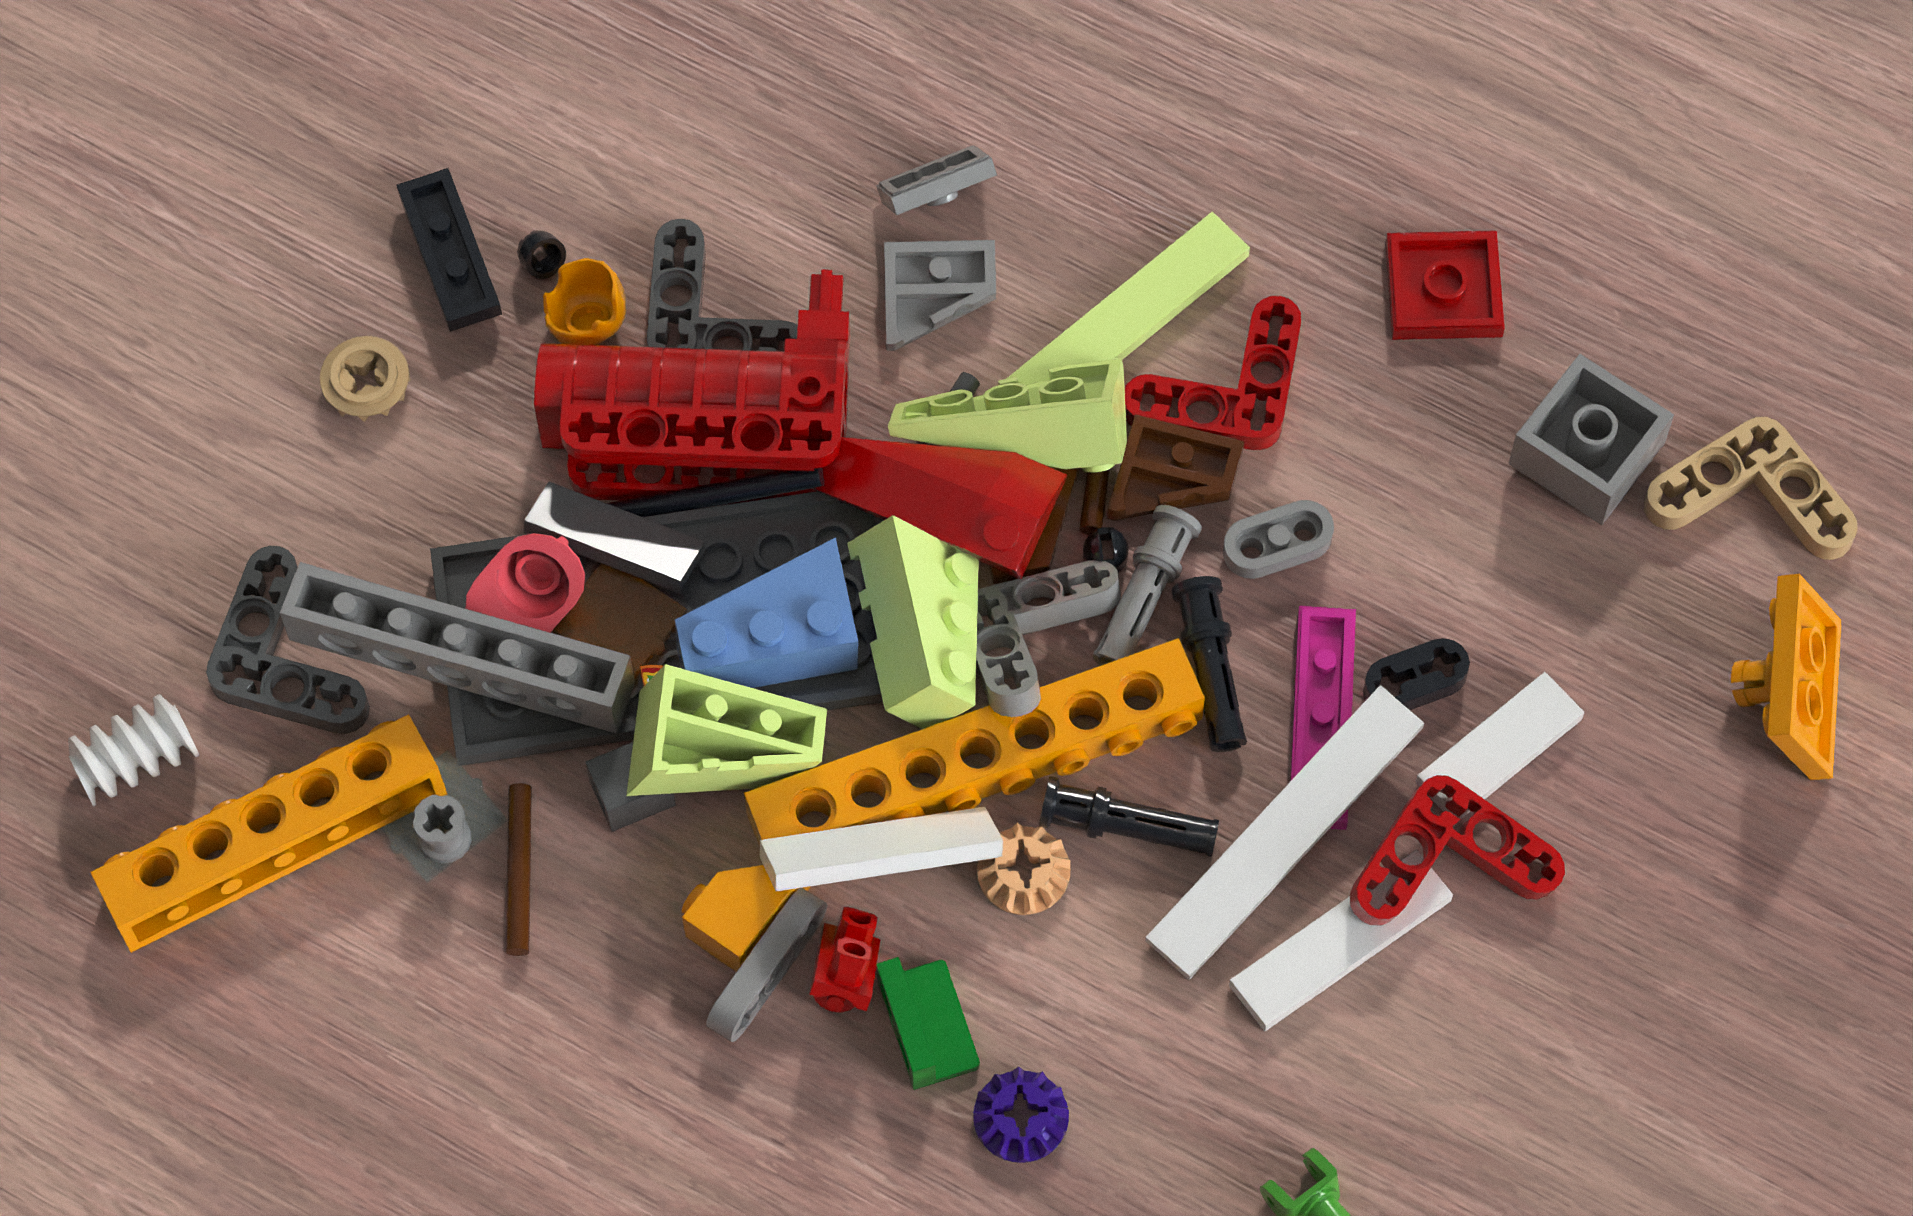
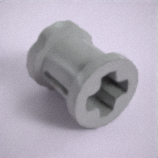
M431 795L423 799L416 806L413 828L419 838V844L425 856L434 862L442 864L452 863L462 858L469 850L472 840L471 830L465 820V812L461 804L452 796ZM441 824L442 827H444L445 829L452 828L449 832L445 834L439 829L432 830L435 826Z

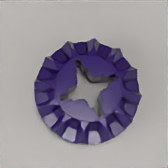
M1018 1066L1011 1072L1001 1075L994 1074L990 1082L981 1091H978L973 1121L978 1138L992 1154L1006 1161L1026 1163L1039 1160L1058 1147L1067 1131L1069 1109L1062 1088L1049 1080L1043 1071L1035 1073L1025 1071ZM1017 1094H1023V1100H1026L1028 1109L1037 1110L1039 1113L1029 1117L1028 1126L1025 1127V1136H1020L1019 1127H1016L1014 1118L1004 1116V1112L1013 1110Z

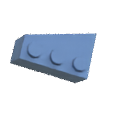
M836 538L675 619L676 644L681 669L746 687L755 688L856 670L858 666V638Z

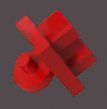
M843 907L837 926L824 923L819 937L809 993L822 1008L839 1013L850 1011L855 1007L856 1009L867 1011L872 998L881 939L873 937L878 918L876 915L851 907Z

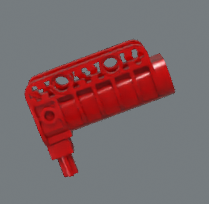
M828 269L821 270V274H811L809 310L798 311L797 339H785L784 352L542 343L538 352L534 389V409L542 448L565 449L568 453L567 468L571 487L575 492L596 500L620 501L701 486L699 485L698 477L687 475H699L702 467H712L713 474L716 476L731 477L730 468H737L736 477L739 479L745 478L750 469H771L776 472L783 470L814 471V468H823L829 465L839 455L841 437L846 438L850 318L849 311H842L843 275H833L832 270ZM590 463H600L602 471L615 473H600L597 481L587 482L585 473L579 471H587ZM618 464H625V482H618L616 473H619ZM639 465L663 466L665 469L664 476L656 483H641L635 479L633 474ZM674 466H681L682 475H680L682 484H674ZM712 477L710 484L729 481V477ZM810 488L729 504L816 492V490Z

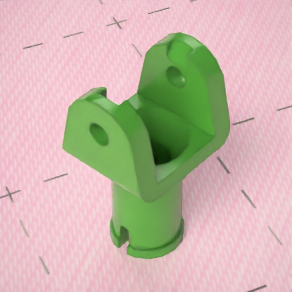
M1315 1148L1309 1149L1302 1156L1305 1158L1303 1163L1317 1183L1298 1198L1293 1200L1273 1180H1268L1260 1186L1261 1195L1276 1216H1351L1338 1202L1340 1190L1337 1169Z

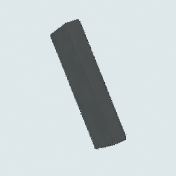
M550 481L524 520L525 534H544L553 536L556 539L564 536L569 541L568 546L574 553L680 593L702 557L704 550V541Z

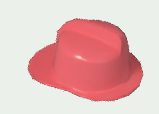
M536 533L517 536L504 545L476 577L466 595L465 609L551 633L576 605L584 591L585 572L580 558L568 546L569 541L564 536H560L557 539L550 535Z

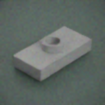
M972 145L881 181L876 187L881 202L893 213L899 215L926 203L929 206L948 203L958 196L957 191L994 177L997 173L992 158L978 147Z

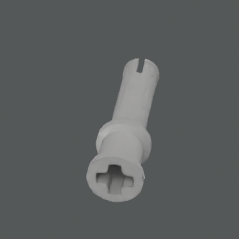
M1159 505L1155 508L1152 515L1155 521L1144 546L1137 547L1133 554V565L1136 569L1116 607L1098 648L1093 653V659L1099 665L1113 662L1134 653L1166 584L1172 583L1175 579L1179 578L1183 568L1180 564L1182 556L1190 540L1198 538L1202 529L1200 522L1189 513L1169 505Z

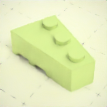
M892 515L847 544L851 560H860L866 589L859 592L862 610H871L877 639L871 642L870 646L885 711L924 729L950 720L975 706L979 560Z

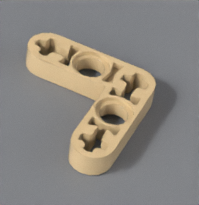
M1755 417L1744 422L1658 475L1651 481L1644 500V512L1648 520L1657 527L1675 530L1687 525L1754 483L1805 548L1814 556L1824 560H1834L1844 556L1850 550L1858 530L1857 520L1853 512L1788 431L1778 421L1768 417ZM1754 437L1760 443L1767 440L1773 443L1769 454L1763 448L1757 449L1747 456L1743 465L1740 457L1748 452ZM1709 462L1722 463L1729 468L1732 479L1722 485L1712 484L1703 477L1701 467ZM1787 477H1799L1808 483L1811 494L1804 499L1789 498L1783 493L1780 482ZM1689 480L1692 490L1683 496L1679 510L1672 504L1665 507L1660 505L1663 492L1669 498H1673L1685 491ZM1818 502H1821L1822 505L1820 507V510L1818 514H1816L1815 511L1812 509L1817 505ZM1822 522L1828 528L1835 525L1841 528L1837 539L1832 534L1822 537L1818 533Z

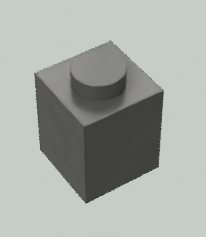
M633 742L585 761L590 784L611 832L676 806L674 793L626 796Z

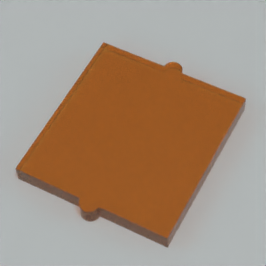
M601 563L586 581L584 591L576 605L552 632L556 635L630 655L634 678L636 679L640 674V666L647 665L655 654L664 653V643L676 629L675 619L687 614L688 611L685 607L641 578Z

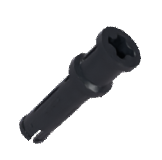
M1200 576L1177 583L1172 587L1171 594L1172 599L1179 603L1184 624V630L1180 634L1181 643L1187 651L1192 653L1197 681L1205 697L1203 712L1208 728L1210 750L1214 752H1227L1239 749L1241 745L1247 744V738L1240 717L1232 669L1230 668L1227 644L1230 642L1232 630L1230 624L1223 620L1218 596L1223 590L1221 580L1213 576Z
M1049 776L1039 826L1048 828L1053 823L1085 830L1087 837L1095 839L1096 836L1102 837L1103 832H1108L1212 856L1219 820L1217 819L1210 820L1163 808L1111 798L1112 792L1106 791L1107 788L1098 786L1095 791L1060 784L1058 777Z

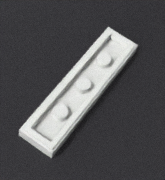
M985 807L764 839L760 840L759 857L775 891H783L1002 857L1003 839Z
M1416 850L1401 861L1408 865H1417L1421 863L1423 857ZM1430 868L1405 909L1391 922L1381 926L1362 922L1353 913L1349 896L1231 978L1229 987L1265 1032L1451 902L1453 894L1435 871ZM1389 872L1385 880L1375 889L1371 890L1366 887L1373 895L1369 903L1373 908L1379 909L1384 904L1391 906L1386 901L1385 896L1398 877Z

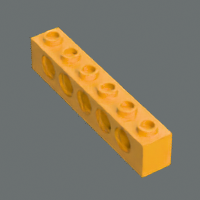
M408 714L396 721H385L378 724L368 735L343 747H333L324 751L315 761L291 773L275 775L266 781L263 787L238 799L225 800L217 804L210 813L186 825L170 827L163 831L156 840L131 852L118 853L109 858L103 866L90 873L127 947L132 953L413 812L423 799L431 795L445 796L448 793L436 762ZM372 772H384L377 779L369 781L363 780L368 774ZM331 797L330 801L319 807H311L316 800ZM268 824H278V826L270 832L258 833L262 827ZM225 850L220 857L213 860H205L213 851ZM172 876L164 885L152 887V884L159 878Z

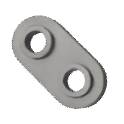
M1300 500L1235 522L1226 532L1223 546L1224 561L1228 568L1236 575L1255 579L1315 560L1324 555L1331 545L1334 532L1333 518L1329 511L1321 504L1310 500ZM1299 530H1307L1314 537L1311 540L1302 541L1294 533ZM1247 547H1253L1258 549L1261 555L1257 558H1247L1241 551Z

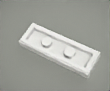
M1544 672L1419 773L1416 783L1420 786L1428 778L1436 775H1446L1456 779L1483 799H1486L1579 723L1583 718L1584 711ZM1439 792L1433 798L1430 797L1443 812L1445 810L1449 811L1445 807L1448 799L1445 794ZM1467 809V810H1466L1460 817H1458V818H1459V819L1463 818L1466 814H1468V813L1470 812V810Z

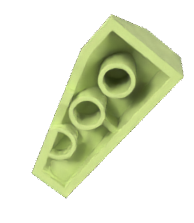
M1122 359L1059 366L1048 369L1050 380L1028 385L1019 383L1016 377L999 380L998 386L992 387L985 391L983 395L973 397L972 392L959 389L895 405L888 423L889 434L893 437L940 446L1016 452L1046 466L1061 469L1082 468L1083 471L1090 473L1106 471L1115 464L1122 463L1127 444Z

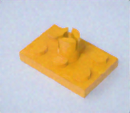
M1800 573L1781 575L1777 577L1776 598H1772L1769 606L1770 622L1774 629L1773 651L1768 652L1766 660H1739L1734 662L1731 671V683L1743 682L1744 688L1734 689L1732 693L1740 707L1770 703L1766 704L1763 709V727L1767 737L1810 780L1832 779L1841 619Z

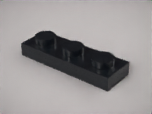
M449 168L397 184L401 203L449 331L451 332L502 315L498 297Z

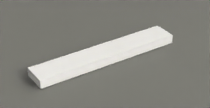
M1380 685L1146 936L1145 941L1190 980L1421 731L1424 722Z

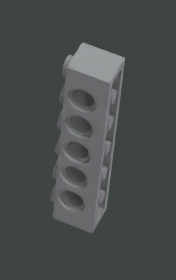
M302 562L298 565L280 611V616L290 641L616 734L635 684L630 655Z

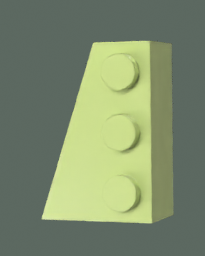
M665 664L639 693L626 796L756 789L815 768L822 762L827 709Z

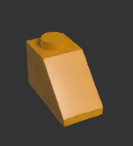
M764 865L717 872L707 886L702 883L698 884L688 895L682 906L681 912L684 913L682 920L685 937L737 972L786 902L799 888L775 891ZM811 886L803 887L807 891L811 888Z

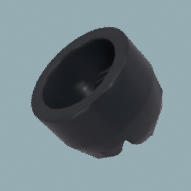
M534 230L523 240L521 239L518 245L517 254L521 265L536 278H549L555 275L558 269L564 265L566 259L565 247L551 233ZM538 247L547 255L540 262L534 255Z
M1113 527L1095 529L1084 542L1083 561H1106L1112 564L1119 573L1128 561V543L1123 534ZM1101 541H1110L1113 559L1103 560Z

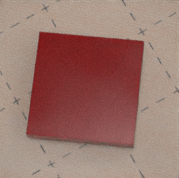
M1497 231L1387 233L1385 245L1392 340L1503 337L1505 326Z

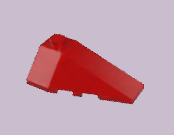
M841 437L839 455L832 463L822 468L824 486L816 487L814 490L883 520L893 515L977 558L981 563L1022 579L1066 481L1067 474L1016 452Z

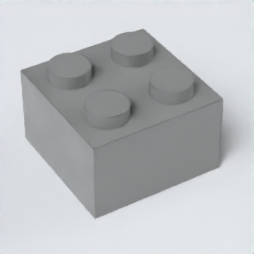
M1579 354L1516 434L1509 465L1600 525H1603L1664 446L1674 414L1582 354Z

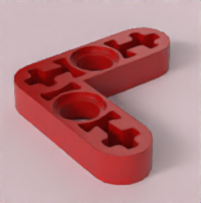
M1269 296L1255 305L1251 316L1238 389L1153 374H1142L1132 378L1125 386L1126 422L1132 426L1136 414L1244 441L1243 449L1264 450L1273 446L1278 441L1282 432L1300 335L1301 312L1298 306L1291 299L1283 296ZM1272 316L1283 317V325L1280 328L1277 346L1267 344L1269 323ZM1260 362H1271L1280 368L1282 377L1274 383L1264 384L1258 382L1253 377L1251 369ZM1144 394L1154 396L1155 404L1152 405L1150 411L1140 410V402ZM1172 397L1179 398L1177 418L1169 417ZM1256 399L1267 401L1264 415L1265 423L1262 425L1261 431L1250 429V421L1253 418ZM1206 401L1216 408L1218 415L1209 423H1197L1189 418L1186 410L1192 403Z
M1436 775L1428 778L1409 798L1353 884L1350 892V906L1353 913L1362 922L1369 925L1381 926L1391 922L1405 909L1445 845L1511 891L1526 899L1537 900L1554 891L1562 883L1565 875V863L1561 854L1553 846L1468 787L1449 776ZM1441 792L1448 797L1445 807L1449 811L1445 810L1437 816L1430 811L1433 801L1429 797L1433 798ZM1468 809L1473 815L1461 826L1458 833L1453 829V826L1461 820L1458 817ZM1489 823L1499 831L1501 846L1498 851L1486 852L1476 845L1473 839V830L1476 824ZM1407 835L1416 838L1421 843L1423 848L1421 863L1408 865L1397 857L1394 848L1397 837ZM1515 843L1519 844L1521 849L1514 854L1517 858L1507 866L1503 864L1501 860L1513 850ZM1535 859H1538L1544 864L1541 873L1547 879L1541 878L1536 883H1533L1527 878L1530 868L1526 864H1530ZM1389 872L1398 877L1385 896L1386 901L1391 906L1384 904L1379 909L1373 908L1369 904L1373 895L1366 887L1371 890L1375 889L1385 880Z

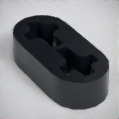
M1441 638L1384 657L1373 663L1367 671L1363 688L1364 699L1366 701L1380 686L1381 678L1387 676L1392 684L1411 679L1400 685L1399 694L1395 696L1409 710L1451 696L1458 692L1466 682L1470 665L1468 653L1456 641ZM1440 657L1444 664H1455L1451 677L1445 678L1441 671H1433L1422 675L1432 670L1434 658Z

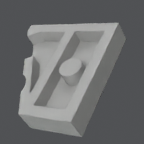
M995 240L884 242L887 351H895L996 300Z

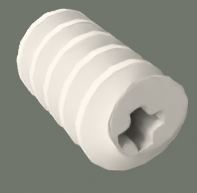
M160 694L153 697L155 714L153 716L148 714L139 704L132 707V726H129L118 715L111 717V736H107L97 725L90 727L91 746L87 747L75 735L68 738L70 761L93 807L96 806V787H99L110 798L117 796V777L120 776L132 788L139 785L137 767L139 766L144 768L152 777L160 775L158 760L160 756H163L174 767L181 765L179 749L181 746L186 747L195 757L199 756L198 750L176 706H172Z

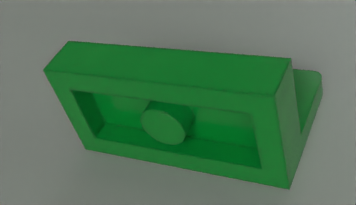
M899 957L877 963V983L913 1090L977 1071L980 1067V1060L946 962L944 960H937L905 971Z

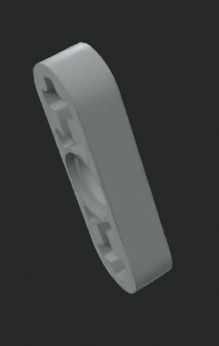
M799 888L789 898L715 1002L707 1018L706 1026L730 1042H735L744 1033L818 929L828 905L826 902L803 888Z

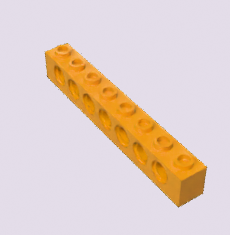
M1179 638L1039 687L1041 695L1039 705L1032 712L1023 716H1001L994 712L989 705L744 792L746 813L760 847V840L975 808L980 804L981 799L999 792H1003L1004 795L1020 793L1030 788L1036 779L1057 772L1060 776L1076 773L1085 768L1091 759L1111 753L1112 756L1129 754L1142 746L1144 740L1165 734L1166 737L1182 735L1193 729L1197 725V721L1202 720L1205 697ZM1133 696H1143L1148 698L1154 705L1146 710H1135L1130 708L1125 701ZM1089 715L1096 718L1100 724L1093 729L1083 730L1074 726L1071 721L1077 716ZM1035 734L1042 737L1046 743L1037 749H1027L1022 747L1017 740L1024 735ZM980 753L988 756L992 762L984 768L976 769L967 766L963 760L971 754ZM918 773H929L935 776L938 781L930 787L918 788L913 786L909 779ZM865 792H874L883 798L880 804L871 808L861 807L854 802L858 795ZM812 811L822 812L829 817L819 827H807L799 822L803 815Z

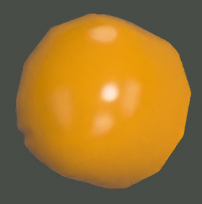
M582 258L562 265L558 269V283L553 291L543 294L546 327L562 344L599 345L613 336L621 327L626 315L625 292L617 274L604 261L590 258Z

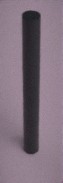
M822 467L814 468V471L783 470L606 504L640 517H647L824 486V473Z

